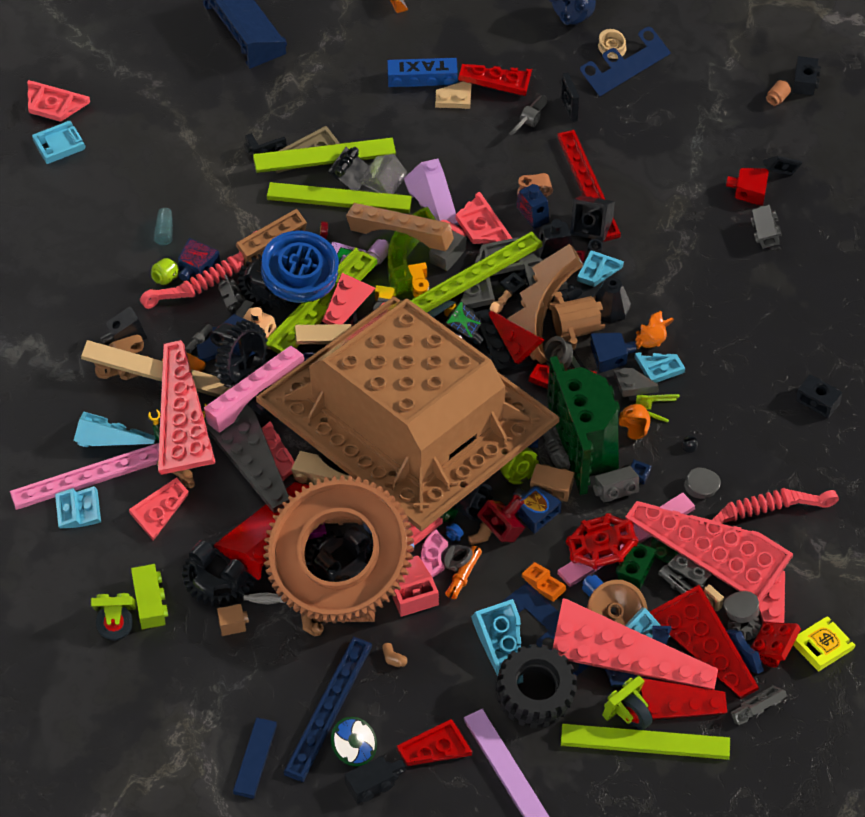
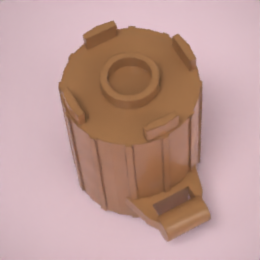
M556 292L554 302L550 303L549 306L554 329L557 336L572 344L573 350L577 345V338L575 337L596 333L605 329V324L601 325L600 310H603L601 301H595L596 297L589 296L564 302L562 293Z

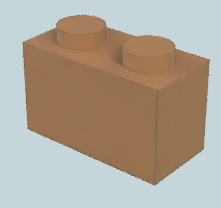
M536 463L530 481V489L537 486L557 499L568 502L574 482V472Z

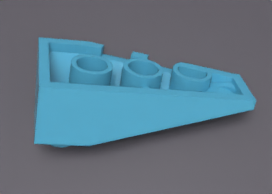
M83 412L74 441L83 447H89V445L154 444L156 439L154 435L133 428L129 431L124 424H110L107 422V418Z
M513 599L476 611L471 616L478 637L497 676L504 659H507L512 651L517 653L518 648L521 647L520 616ZM523 675L517 679V684L523 683Z

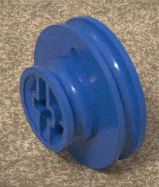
M308 231L282 233L273 238L263 251L262 279L267 288L279 298L297 303L315 301L328 294L334 287L338 275V255L334 247L325 238Z

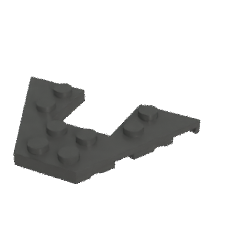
M519 238L483 244L475 263ZM530 253L493 275L525 269L530 287L536 283L533 278L535 273L532 267L543 260ZM490 277L464 291L461 301L468 308L491 305L495 302ZM565 281L558 290L568 289L567 282Z

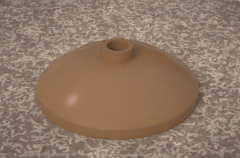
M611 580L599 585L592 592L587 605V609L624 626L642 607L647 609L646 600L641 591L635 585L624 580ZM612 607L616 609L615 615L611 613Z

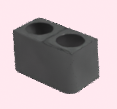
M453 230L454 239L447 251L433 248L429 251L430 263L446 271L464 253L467 246L466 237Z

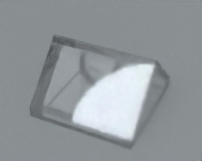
M395 154L377 156L361 177L359 183L378 193L394 194L408 172Z

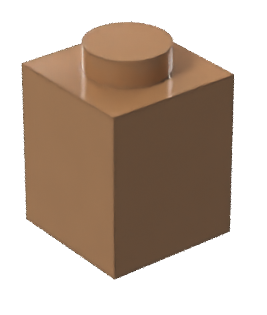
M241 604L217 609L222 636L246 631L245 623H249L247 611L242 610Z

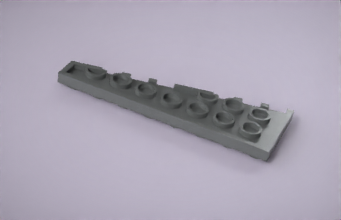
M246 405L235 422L220 433L207 424L209 435L272 512H277L278 508L283 509L284 505L282 503H289V496L254 410L249 405Z

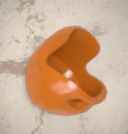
M641 404L629 405L620 412L619 425L628 428L627 435L629 438L641 439L649 430L650 414Z

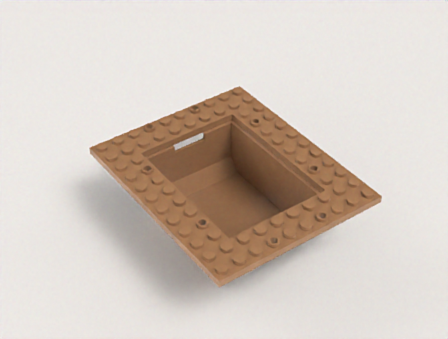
M395 296L256 396L257 403L355 480L357 477H360L362 482L367 479L369 485L375 482L377 487L382 486L383 492L387 490L390 496L393 495L395 497V502L398 501L400 503V508L403 507L405 511L403 515H407L408 522L421 532L559 422V416L497 372L491 359L409 299L400 301ZM473 436L477 438L449 460V455Z

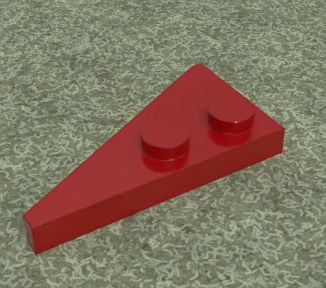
M494 311L488 313L515 363L520 364L544 342L543 338L504 318V316Z

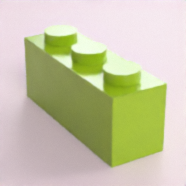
M155 564L131 568L141 629L166 625L165 617H168L167 605H162L161 601L165 600L164 589L159 588L158 584L162 583L161 572L156 571Z

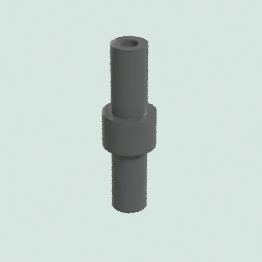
M207 324L200 333L197 332L192 337V341L185 347L187 353L190 354L197 347V344L205 341V337L213 330L210 324Z

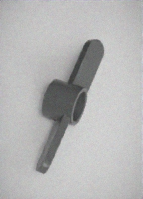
M540 95L530 106L524 108L520 116V122L509 132L511 136L523 124L533 128L538 124L541 117L540 110L547 104V97L545 95Z

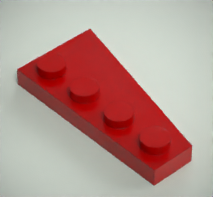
M462 64L458 80L526 96L532 69H526V71H518V68L503 70L498 66L489 69L484 65Z
M642 678L645 682L641 688V696L649 705L647 708L651 713L652 720L727 714L724 691Z

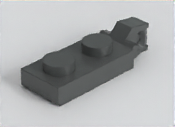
M771 686L741 703V707L731 712L734 723L740 725L748 722L749 717L759 715L769 706L779 704L782 699L787 697L785 690Z

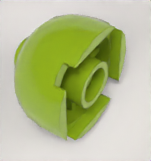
M527 447L500 469L502 475L512 484H522L523 482L520 480L525 477L529 480L533 475L536 463L539 464V461L536 459L537 454Z

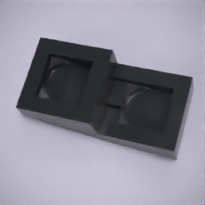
M525 269L518 274L513 272L500 282L512 295L519 294L529 287Z

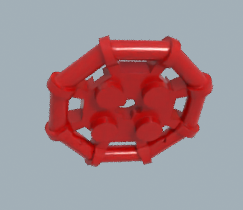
M606 513L605 516L588 521H581V525L566 539V544L570 551V560L573 563L592 567L593 570H598L599 567L612 563L623 562L624 557L639 542L633 528L634 522L630 519L625 520L612 516L611 513ZM626 531L627 535H621V533ZM582 544V547L577 549L576 546Z

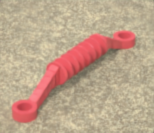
M240 251L234 256H229L227 258L228 263L222 260L221 265L215 264V269L209 267V273L204 270L203 276L197 274V280L191 277V284L186 280L176 288L148 290L142 294L140 302L145 308L150 309L159 300L181 297L193 298L195 297V291L198 294L202 293L201 288L206 291L208 289L207 284L213 287L214 282L217 284L220 282V278L226 280L225 273L229 277L233 275L232 271L237 274L245 263L244 257Z
M782 488L780 489V494L777 490H774L773 497L770 492H766L765 498L762 494H759L758 500L755 496H751V503L748 498H744L743 504L740 500H737L736 507L733 502H728L712 520L721 522V524L737 521L738 515L741 519L745 518V512L748 517H752V510L755 515H759L760 509L763 513H767V506L770 511H774L775 506L777 509H781L782 503L785 507L800 503L827 508L835 505L839 501V497L834 490L826 491L817 496Z

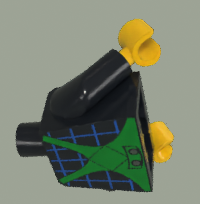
M460 301L457 305L453 304L444 310L447 318L443 325L467 343L471 341L478 347L484 340V337L476 332L481 325V321L476 317L473 309L468 308Z

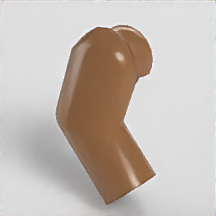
M307 614L305 616L301 615L304 631L313 636L322 634L324 627L321 623L319 625L317 622L313 623Z

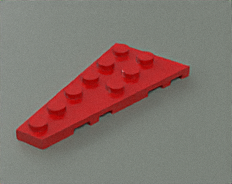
M700 585L649 612L661 626H671L670 637L695 659L717 668V678L739 698L742 699L759 690L757 683Z

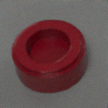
M321 221L320 236L327 239L328 223Z

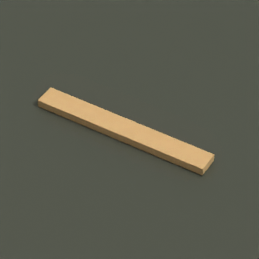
M87 340L81 359L162 382L163 361ZM191 369L197 392L219 397L230 389L221 384V379H218L217 376Z

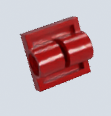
M764 622L751 648L759 653L763 664L773 668L778 667L781 660L785 661L801 628L796 623Z

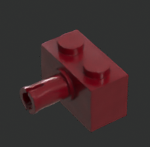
M514 495L507 506L501 501L488 500L477 514L501 542H515L525 529V526L515 517L516 512L524 504V500H521L522 498L518 495Z

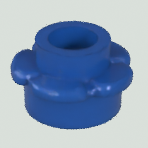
M455 523L446 526L447 537L452 541H460V538L464 535L462 529Z

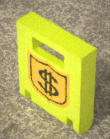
M828 616L799 633L793 644L818 672L851 652L856 646L853 642L849 643L850 639L834 622L830 623L831 619ZM808 641L821 655L817 657L807 647Z

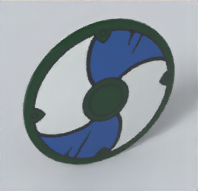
M346 717L338 721L331 733V745L334 753L343 763L350 766H362L370 762L377 750V738L374 730L366 721L358 717Z

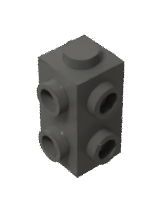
M770 205L753 209L754 217H751L753 228L757 230V232H754L756 242H760L763 249L780 244L779 237L782 234L779 225L776 226L778 221L776 211H772Z
M631 466L595 476L594 493L603 502L639 492V475Z

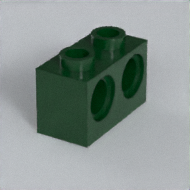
M640 543L633 547L624 557V562L619 563L617 566L616 574H618V580L627 581L640 590L655 560L656 549Z

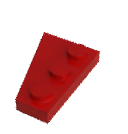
M452 719L397 745V751L406 766L472 756V750Z

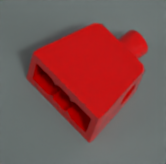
M741 168L738 178L727 177L726 187L737 188L736 199L763 206L769 170L766 168Z

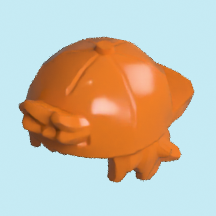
M662 311L652 314L648 325L642 324L641 331H636L635 344L637 349L641 346L644 348L659 347L667 337L666 327L674 319L671 317L663 320Z

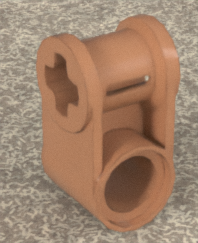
M546 173L523 175L518 180L520 187L517 190V195L521 189L532 184L538 185L539 190L545 197L553 192L549 175Z

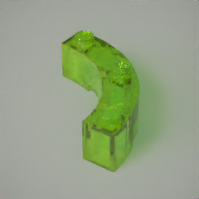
M428 207L412 214L436 220ZM395 231L389 244L387 266L389 284L395 289V297L412 291L413 276L409 271L407 260L413 248L420 242L414 237Z

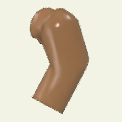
M484 522L480 524L477 534L468 536L470 546L488 541L492 531Z
M391 643L382 645L387 664L395 667H404L407 664V657L394 652Z

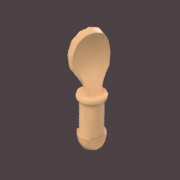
M505 290L504 294L498 298V301L491 304L490 311H494L497 314L500 313L503 305L512 297V294Z

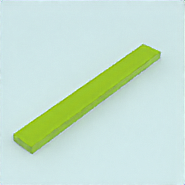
M392 137L253 154L256 173L333 164L345 147L348 149L358 148V157L362 160L396 156V150Z
M270 182L267 200L351 208L354 203L409 214L412 196Z
M530 232L412 299L411 302L427 313L543 246L542 241L533 232Z
M562 724L561 746L729 760L730 737Z

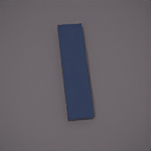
M256 718L235 783L234 795L254 799L277 722Z

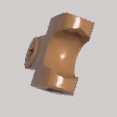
M133 335L114 341L109 346L136 354L142 351L144 341L140 335ZM94 363L96 366L95 374L102 379L118 374L123 380L140 376Z

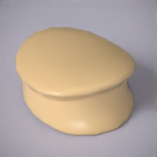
M615 29L602 31L599 35L598 44L600 52L603 54L611 48H616L621 56H623L626 52V40L623 34ZM610 52L607 56L611 59H618L617 54L614 52Z

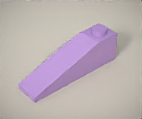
M439 159L421 162L404 177L409 194L419 201V205L429 212V216L433 220H447L455 225H459L456 221V211Z

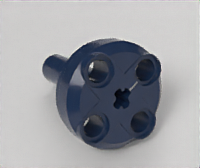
M549 0L565 25L578 24L587 20L593 14L596 0Z

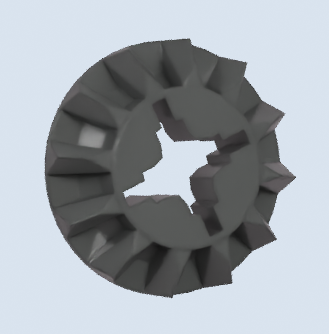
M729 618L728 630L741 631L746 641L755 638L760 631L759 618L748 622V625L741 630V623Z

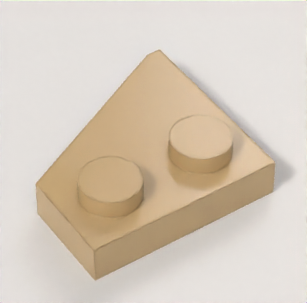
M462 81L436 90L435 108L470 109L471 83Z

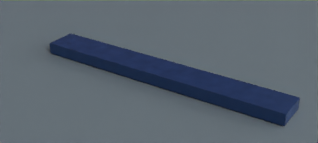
M353 636L284 770L285 776L304 782L372 648V643Z

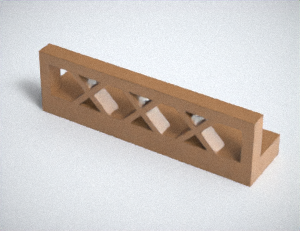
M297 209L236 243V247L244 257V266H246L247 261L252 262V257L258 259V254L262 256L267 244L276 236L290 231H305L307 222Z

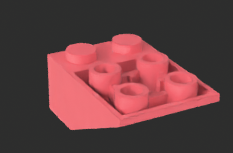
M418 555L414 556L412 560H408L412 565L406 568L409 574L403 575L405 583L400 582L399 586L401 589H395L394 593L396 595L395 597L392 596L400 617L439 605L437 587Z

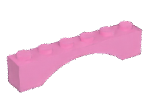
M292 346L286 348L205 406L204 411L207 424L219 433L235 422L240 412L254 396L304 362V355Z

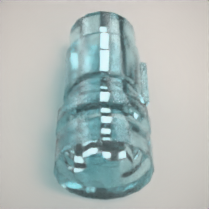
M161 208L158 211L154 241L159 245H168L172 242L173 218L172 211L168 208Z

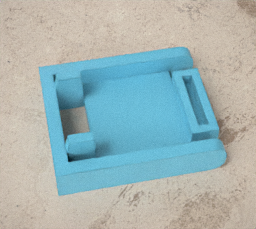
M71 121L32 135L33 142L46 164L85 149V144ZM47 143L49 148H46L45 151L42 144Z

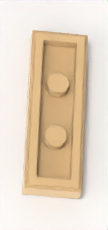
M351 324L295 325L296 345L329 344L350 329Z

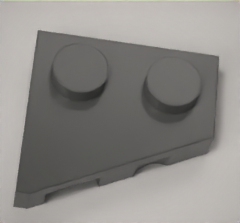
M633 368L614 370V378L622 397L659 392L657 383Z

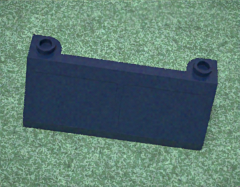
M203 0L204 7L207 10L213 8L241 46V53L247 55V61L245 62L249 69L286 54V39L280 36L254 0Z

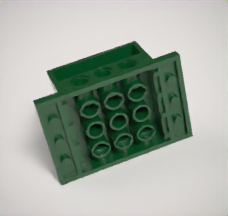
M554 356L549 359L547 405L549 410L559 416V422L555 427L567 452L571 472H574V480L579 494L583 495L588 493V486L591 484L589 476L619 469L618 412H620L618 401H615L613 398V387L608 385L606 378L583 367L565 370L563 363H560L558 357Z

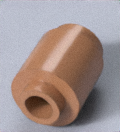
M777 81L767 93V101L773 106L781 104L791 93L790 85L786 81Z

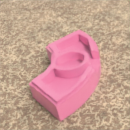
M437 529L426 538L421 551V560L432 578L445 570V566L441 561V555L448 547L447 540Z

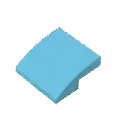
M95 486L78 492L72 488L55 494L59 528H77L101 523L98 490Z

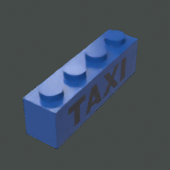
M457 58L387 60L388 87L453 85L458 82Z

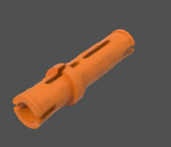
M477 546L470 547L473 551L471 560L466 565L460 567L458 572L453 575L452 583L445 592L447 597H450L453 592L451 599H457L462 587L466 586L467 578L482 554L480 548L474 554Z

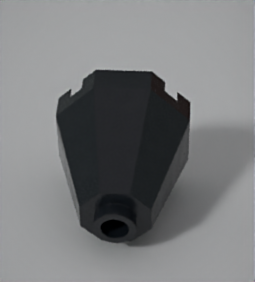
M614 277L605 279L594 297H596V302L601 301L603 310H600L601 321L613 324L616 323V320L620 319V321L626 319L631 309V303L619 279Z

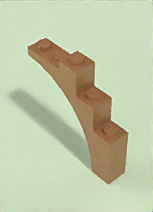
M570 244L532 267L535 273L533 278L536 283L520 292L523 299L520 302L524 308L507 318L541 338L544 318L553 296L573 273L584 266L577 252ZM543 343L530 354L533 360L537 359L540 364L547 361Z

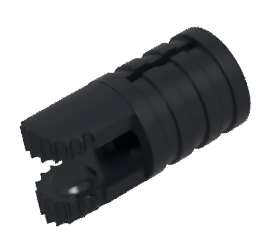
M569 284L568 289L558 290L557 292H561L564 302L577 299L582 295L583 291L579 287L575 288V285Z

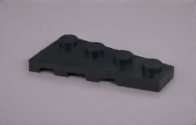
M490 308L474 312L481 321L478 329L481 336L484 337L483 341L497 372L503 373L533 365V359L530 355L520 364L514 362L488 314Z

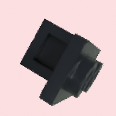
M252 133L245 135L246 143H244V148L247 154L250 153L252 158L253 154L276 152L287 146L285 137L258 145Z

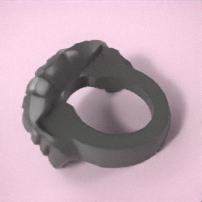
M451 546L445 554L444 566L449 570L458 572L459 567L466 565L471 560L473 551L468 546ZM467 551L466 556L460 561L453 560L457 555Z

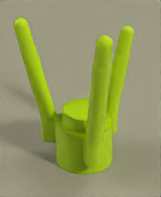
M637 395L636 404H641L648 410L652 408V402L676 401V398H679L680 395ZM649 412L650 417L666 423L669 422L667 418Z

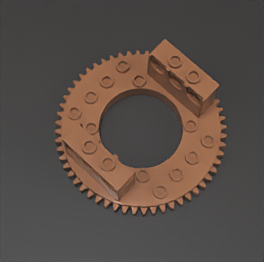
M341 475L339 480H337L336 476H333L332 481L325 477L323 483L319 479H317L316 485L310 482L308 489L302 486L301 493L295 491L296 497L289 496L290 502L282 503L285 507L284 509H277L280 514L279 516L273 515L275 523H269L272 530L266 531L270 537L265 538V542L269 545L263 547L268 552L263 554V557L267 560L264 562V565L268 568L266 573L271 575L268 579L273 583L272 587L274 590L277 589L276 593L278 596H282L283 602L287 601L286 604L290 608L293 606L295 612L300 610L302 616L307 614L308 618L313 619L315 622H375L376 607L383 608L382 602L386 601L389 603L388 597L390 595L395 597L394 590L401 589L399 583H405L403 575L409 574L406 568L412 566L408 560L413 559L412 554H410V552L414 551L413 546H411L414 540L410 537L413 535V532L409 530L411 524L407 522L409 520L407 515H403L405 513L403 507L400 508V503L398 501L395 502V497L393 495L390 496L387 490L383 492L382 486L377 487L375 482L369 485L367 479L362 482L360 477H357L355 481L352 476H349L347 480L343 475ZM338 523L343 525V523H358V525H363L364 523L370 529L373 536L372 556L367 566L358 575L341 582H329L317 578L308 570L304 556L305 546L308 537L319 524Z

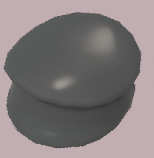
M552 337L544 347L547 357L546 364L549 365L550 357L557 356L559 362L563 363L566 370L570 366L573 357L572 344L565 341L562 337Z
M697 467L689 472L684 487L686 492L692 497L707 499L712 497L719 489L721 480L715 472Z
M736 592L728 596L724 601L727 616L735 622H750L759 615V601L752 592Z

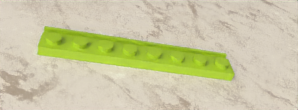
M355 248L339 264L337 280L332 290L318 300L301 303L267 338L268 341L265 344L278 354L289 346L296 349L300 344L296 345L295 325H319L322 322L341 273L361 281L377 265V259Z

